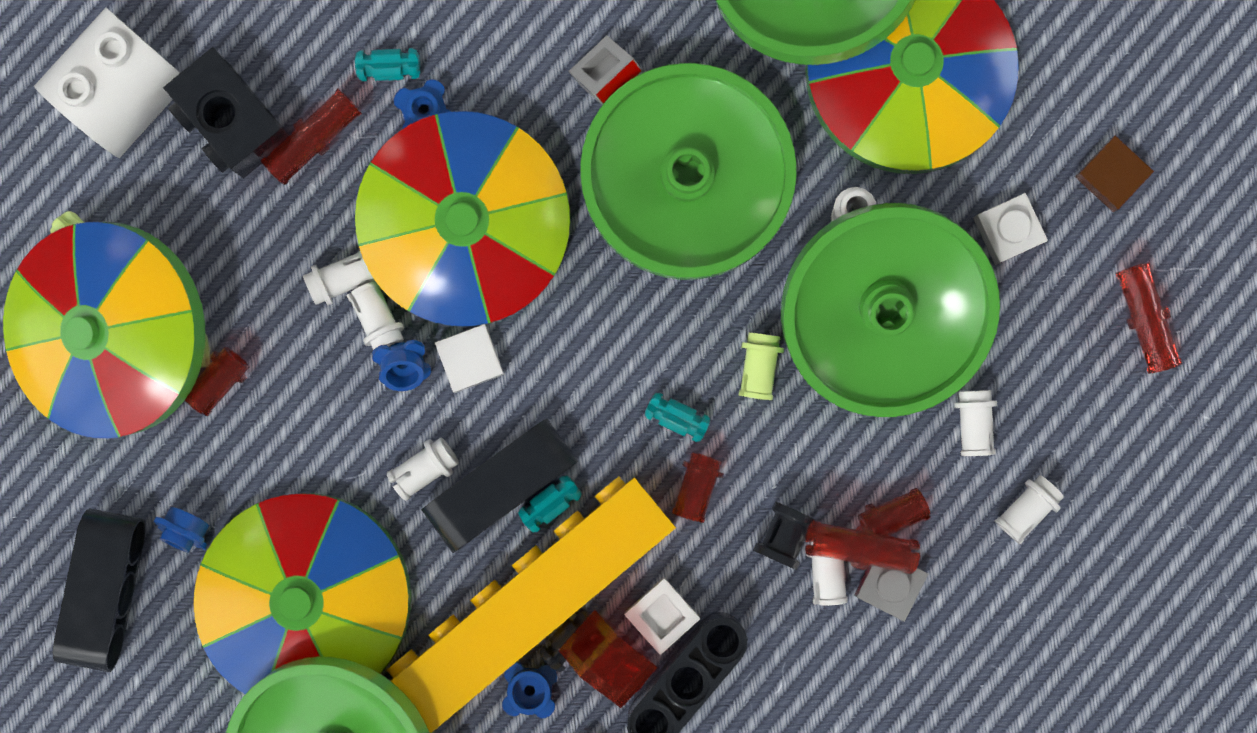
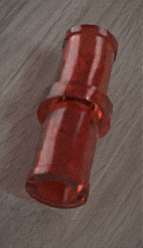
M339 88L306 120L300 117L293 124L296 130L267 157L261 159L262 164L279 182L286 185L317 153L323 156L330 150L328 143L356 117L362 114L357 106Z
M1150 262L1115 272L1131 315L1126 321L1129 330L1135 329L1147 364L1148 374L1169 370L1182 364L1167 319L1172 316L1169 307L1162 306L1150 270Z
M813 520L806 533L805 542H813V545L807 544L805 546L808 556H821L848 561L853 568L866 570L869 566L902 571L906 574H913L919 564L920 553L911 552V550L918 551L920 549L918 540L877 534L874 528L860 525L856 529H850Z

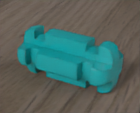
M409 48L408 53L401 52V49L372 50L371 55H366L364 50L356 52L355 71L361 81H367L368 77L371 76L375 81L404 80V75H410L411 79H417L420 75V57L417 50Z
M655 393L645 410V417L649 420L652 417L660 420L659 425L682 436H685L687 433L693 436V441L700 442L710 425L709 416L704 414L703 417L696 415L697 410L672 398L667 401L662 398L663 394Z
M569 476L560 477L559 480L561 482L558 485L551 484L529 501L531 506L527 509L524 506L519 509L518 515L531 532H538L541 529L540 524L543 522L548 524L570 507L569 502L575 499L578 501L581 498L580 489Z

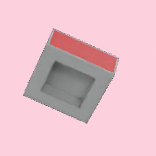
M606 35L568 72L583 89L603 106L617 89L638 76L643 70L631 55Z
M877 548L854 596L905 622L928 573Z

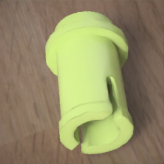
M748 333L747 343L742 342L741 346L746 348L739 396L773 400L772 391L778 353L784 352V348L779 347V336Z

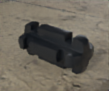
M583 608L575 612L576 617L574 620L568 618L549 639L551 645L548 648L543 646L540 649V655L544 662L557 672L564 671L566 669L563 665L566 660L572 662L591 641L589 635L592 631L596 634L600 631L601 626L599 622Z

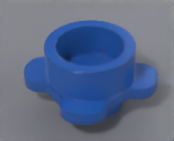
M431 79L426 81L421 88L411 91L403 88L395 94L394 104L402 111L405 120L403 129L420 119L435 114L451 112L446 109L443 100L445 88L441 82ZM427 105L429 111L426 114H421L419 112L420 106Z
M409 340L406 343L399 342L391 346L380 345L373 350L372 359L375 363L379 364L381 369L379 380L389 389L395 391L412 390L418 387L431 374V366L424 362L423 359L425 346L420 341Z
M175 507L169 508L164 519L155 517L153 522L163 532L159 539L164 543L187 553L190 552L192 546L206 550L208 544L204 542L205 539L203 537L209 525L205 521Z
M516 662L505 671L504 677L508 681L507 696L502 701V707L508 715L517 716L520 713L524 715L536 714L539 718H547L554 712L555 702L551 698L552 685L557 681V672L547 664L539 668H526L521 663ZM526 686H533L535 693L527 695L525 693Z

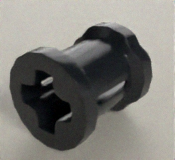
M775 502L772 507L775 515L762 543H756L753 551L797 570L800 562L796 558L809 529H814L818 520Z

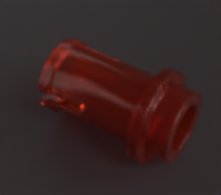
M224 347L220 353L216 351L211 353L210 359L212 362L197 378L192 390L185 399L187 404L200 414L203 413L207 417L210 416L213 412L212 410L237 382L244 383L247 379L244 373L250 368L249 364L228 347Z
M692 452L689 461H683L682 466L687 467L675 507H673L671 513L692 521L705 523L706 512L717 477L723 478L724 473L720 471L721 460Z
M914 488L910 492L876 507L872 503L866 505L865 511L858 514V521L865 537L871 544L877 541L885 544L889 542L890 535L921 521L931 519L929 515L931 513L920 490Z

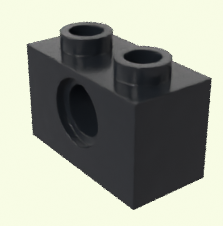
M214 47L210 48L163 87L174 100V103L168 107L169 111L189 133L195 128L198 129L208 141L201 149L222 173L230 168L244 179L292 139L231 64ZM225 106H234L235 117L233 121L224 128H215L214 117L218 110Z

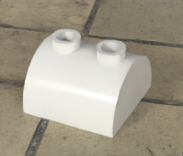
M105 7L34 87L51 105L108 152L120 158L173 100L163 87L179 75L180 72Z

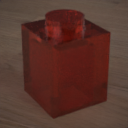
M596 610L591 613L559 649V652L581 679L620 708L642 688L646 680L658 668L635 641Z

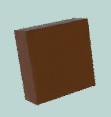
M1115 135L1104 144L1074 177L1112 212L1120 209L1154 171Z

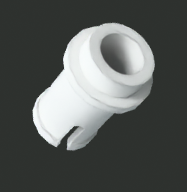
M859 187L848 188L842 191L835 199L831 221L848 213L846 206L851 203V208L856 210L875 205L876 201L866 189Z
M361 251L318 269L317 265L311 266L312 272L303 275L309 293L316 305L324 301L327 305L333 304L331 298L364 284L375 282L363 260Z
M376 281L364 284L347 295L367 335L363 339L365 346H372L374 350L380 345L391 346L392 344L404 341L401 334L404 326L400 322H395L380 290V286Z
M991 390L959 392V402L954 403V408H960L961 456L996 454V449H994L992 407L997 406V400H992Z
M440 437L434 442L428 439L424 442L425 448L395 469L387 472L390 483L395 481L398 483L393 488L403 500L410 499L413 494L441 475L449 477L453 474L452 468L458 465L459 462L455 453L443 438Z
M1041 475L1034 482L1028 479L1025 483L1028 488L1001 517L995 520L998 526L1019 544L1024 541V538L1051 510L1057 513L1061 509L1058 503L1064 498V495Z
M821 536L811 538V548L806 549V556L812 558L813 604L830 606L847 603L844 556L849 554V548L843 546V537Z

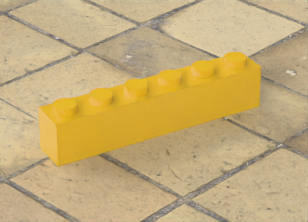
M620 476L614 479L594 496L601 504L585 518L577 510L553 530L559 538L558 541L544 552L535 545L511 565L518 573L503 587L496 580H493L470 600L476 607L473 612L461 622L454 614L451 615L428 635L434 642L431 647L419 657L411 649L387 669L388 673L393 677L390 681L414 704L430 733L436 730L676 529L675 525L635 477L627 483Z

